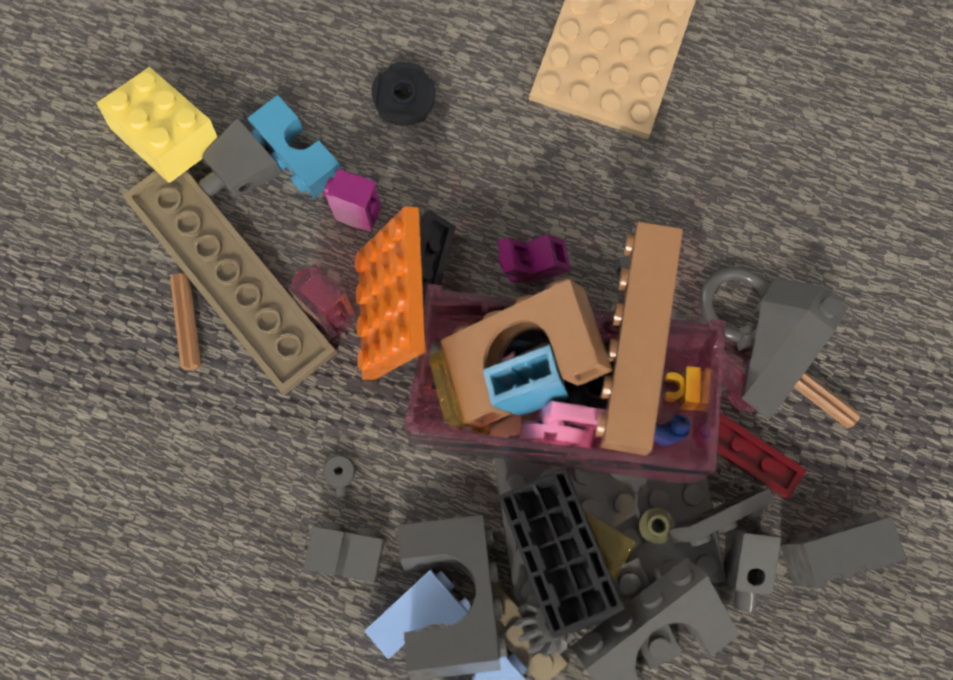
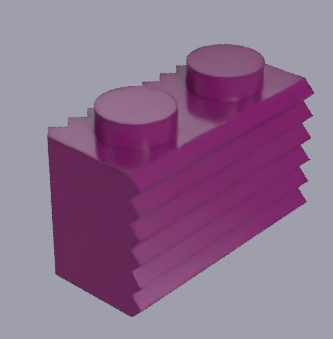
M342 168L337 170L334 178L330 177L324 190V196H326L335 220L372 232L381 210V203L374 179L369 181L367 177L362 179L361 175L356 177L355 173L343 172Z

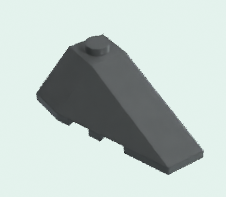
M778 278L772 280L758 302L756 311L759 314L757 328L753 330L751 341H754L751 359L747 361L740 398L766 419L772 418L836 331L848 307L822 286Z

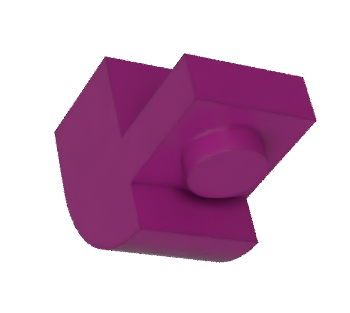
M547 234L528 242L511 237L497 241L499 264L503 269V273L508 274L509 281L512 283L551 278L571 271L564 239Z

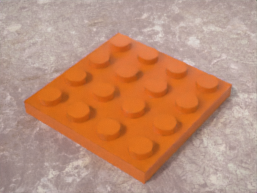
M405 206L355 256V270L359 272V284L356 288L355 297L357 304H360V316L357 320L356 330L357 335L361 337V349L358 353L357 364L359 370H362V380H376L425 352L419 208Z

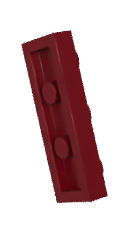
M719 411L713 414L698 439L701 444L784 500L791 497L807 471Z

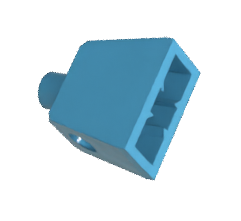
M550 345L483 370L491 405L519 416L527 415L541 410L551 401L561 403L569 399L564 379H562L554 351Z

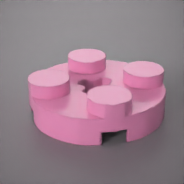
M544 417L542 424H538L537 421L523 420L519 442L523 446L532 449L553 452L554 449L566 450L568 454H587L591 452L594 428L590 426L588 428L580 426L567 427L565 426V420H547Z

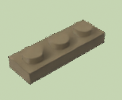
M498 579V583L491 584L493 597L500 596L503 619L496 620L497 634L504 633L506 647L516 655L536 680H551L569 664L570 658L565 653H554L553 656L542 657L540 651L536 653L528 652L529 640L524 642L518 641L520 635L524 634L522 628L514 626L516 620L522 618L517 611L521 604ZM475 598L471 600V605H473Z

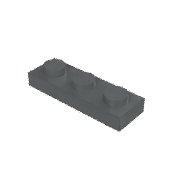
M770 489L747 492L669 529L674 543L689 542L691 547L698 546L710 541V534L715 531L723 533L738 526L736 521L741 518L749 520L762 515V508L775 501Z
M635 554L608 566L623 605L650 586ZM669 625L662 626L654 631L640 647V652L649 670L682 655Z

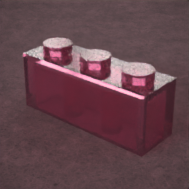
M315 263L309 269L304 268L299 271L292 279V285L288 288L306 315L333 341L358 319L345 292Z

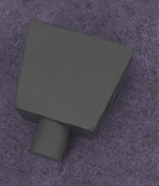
M237 118L203 153L202 158L212 171L202 178L198 184L210 198L226 186L237 199L276 178L282 172L276 161Z
M738 525L736 528L726 532L725 583L735 590L733 608L745 612H755L757 594H772L781 537L761 527Z

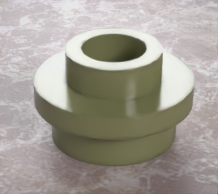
M651 508L641 515L639 531L646 541L653 544H662L672 538L669 529L675 527V521L668 511L662 508ZM654 519H659L663 523V530L660 533L652 529Z

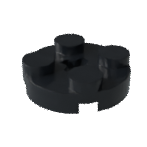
M410 62L394 63L382 75L380 72L375 77L372 84L373 103L378 115L391 124L409 126L425 121L427 115L434 107L436 99L435 85L432 78L430 79L419 65ZM402 88H406L411 97L402 100L395 96V94L401 93Z

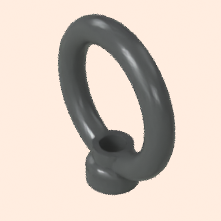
M730 267L719 270L706 280L701 289L699 305L702 317L708 324L723 325L719 330L712 331L725 340L736 342L739 353L753 351L754 341H751L753 330L757 328V324L740 329L729 327L717 316L713 306V296L716 289L722 283L731 280L749 284L758 292L760 297L763 296L769 285L762 277L748 269Z

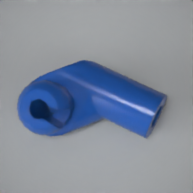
M678 414L673 417L672 421L662 425L656 424L653 442L661 446H669L684 440L689 434L690 420L685 415Z

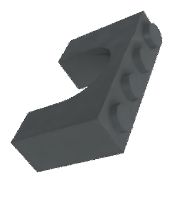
M483 515L398 525L399 556L404 572L440 567L454 568L466 574L476 587V596L470 611L457 623L443 628L404 632L406 672L410 680L501 670L500 658L507 657L505 635L504 633L497 634L496 620L503 618L500 596L493 597L491 584L498 583L496 561H489L488 549L494 548L492 527H485Z
M686 558L625 604L624 610L604 620L570 647L592 680H639L635 669L638 651L643 642L662 626L671 623H684L691 636L711 657L740 634L709 577L691 560Z

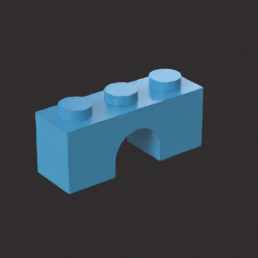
M278 95L247 118L253 129L250 133L263 147L267 146L273 152L270 156L276 161L281 171L285 168L293 175L290 180L300 193L303 194L307 191L315 198L325 190L328 179L330 177L334 178L337 170L341 169L340 163L319 140L303 150L290 147L294 137L301 133L303 128L296 114Z

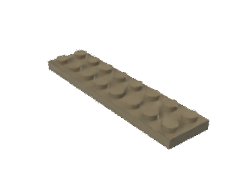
M187 170L170 183L158 172L154 171L122 195L283 395L287 394L337 354L332 345Z

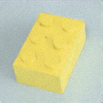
M148 67L96 103L110 129L168 183L203 159V153L218 138L211 120L151 67Z

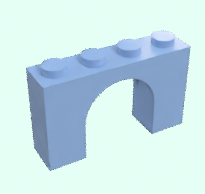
M431 569L365 630V633L386 658L389 659L405 644L404 632L419 631L433 624L453 625L466 616L472 605L466 598L459 601L453 595L451 590L455 585L441 570L435 574ZM513 653L509 657L500 658L501 670L474 673L471 680H527L523 674L528 669Z

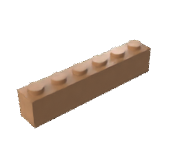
M638 222L634 234H627L623 256L630 257L628 269H621L618 290L624 291L622 304L616 303L612 325L619 326L617 339H610L607 354L609 362H613L611 376L605 375L601 398L608 399L606 413L599 412L595 430L596 436H602L600 448L644 456L652 450L683 229Z

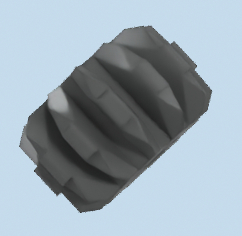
M536 594L527 597V604H523L517 609L522 618L516 620L514 626L522 628L524 634L520 635L518 641L524 642L529 640L528 652L536 653L540 651L542 657H550L554 653L561 654L566 652L568 649L567 644L573 643L577 637L574 633L556 638L552 637L548 626H545L544 622L546 620Z

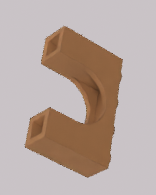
M571 279L554 281L548 285L546 290L536 295L521 297L515 301V305L502 311L490 312L483 317V320L471 326L458 327L452 332V335L440 340L462 422L482 427L512 414L491 405L483 370L500 364L510 342L525 331L542 329L546 332L552 344L562 379L580 385L612 371L583 287Z

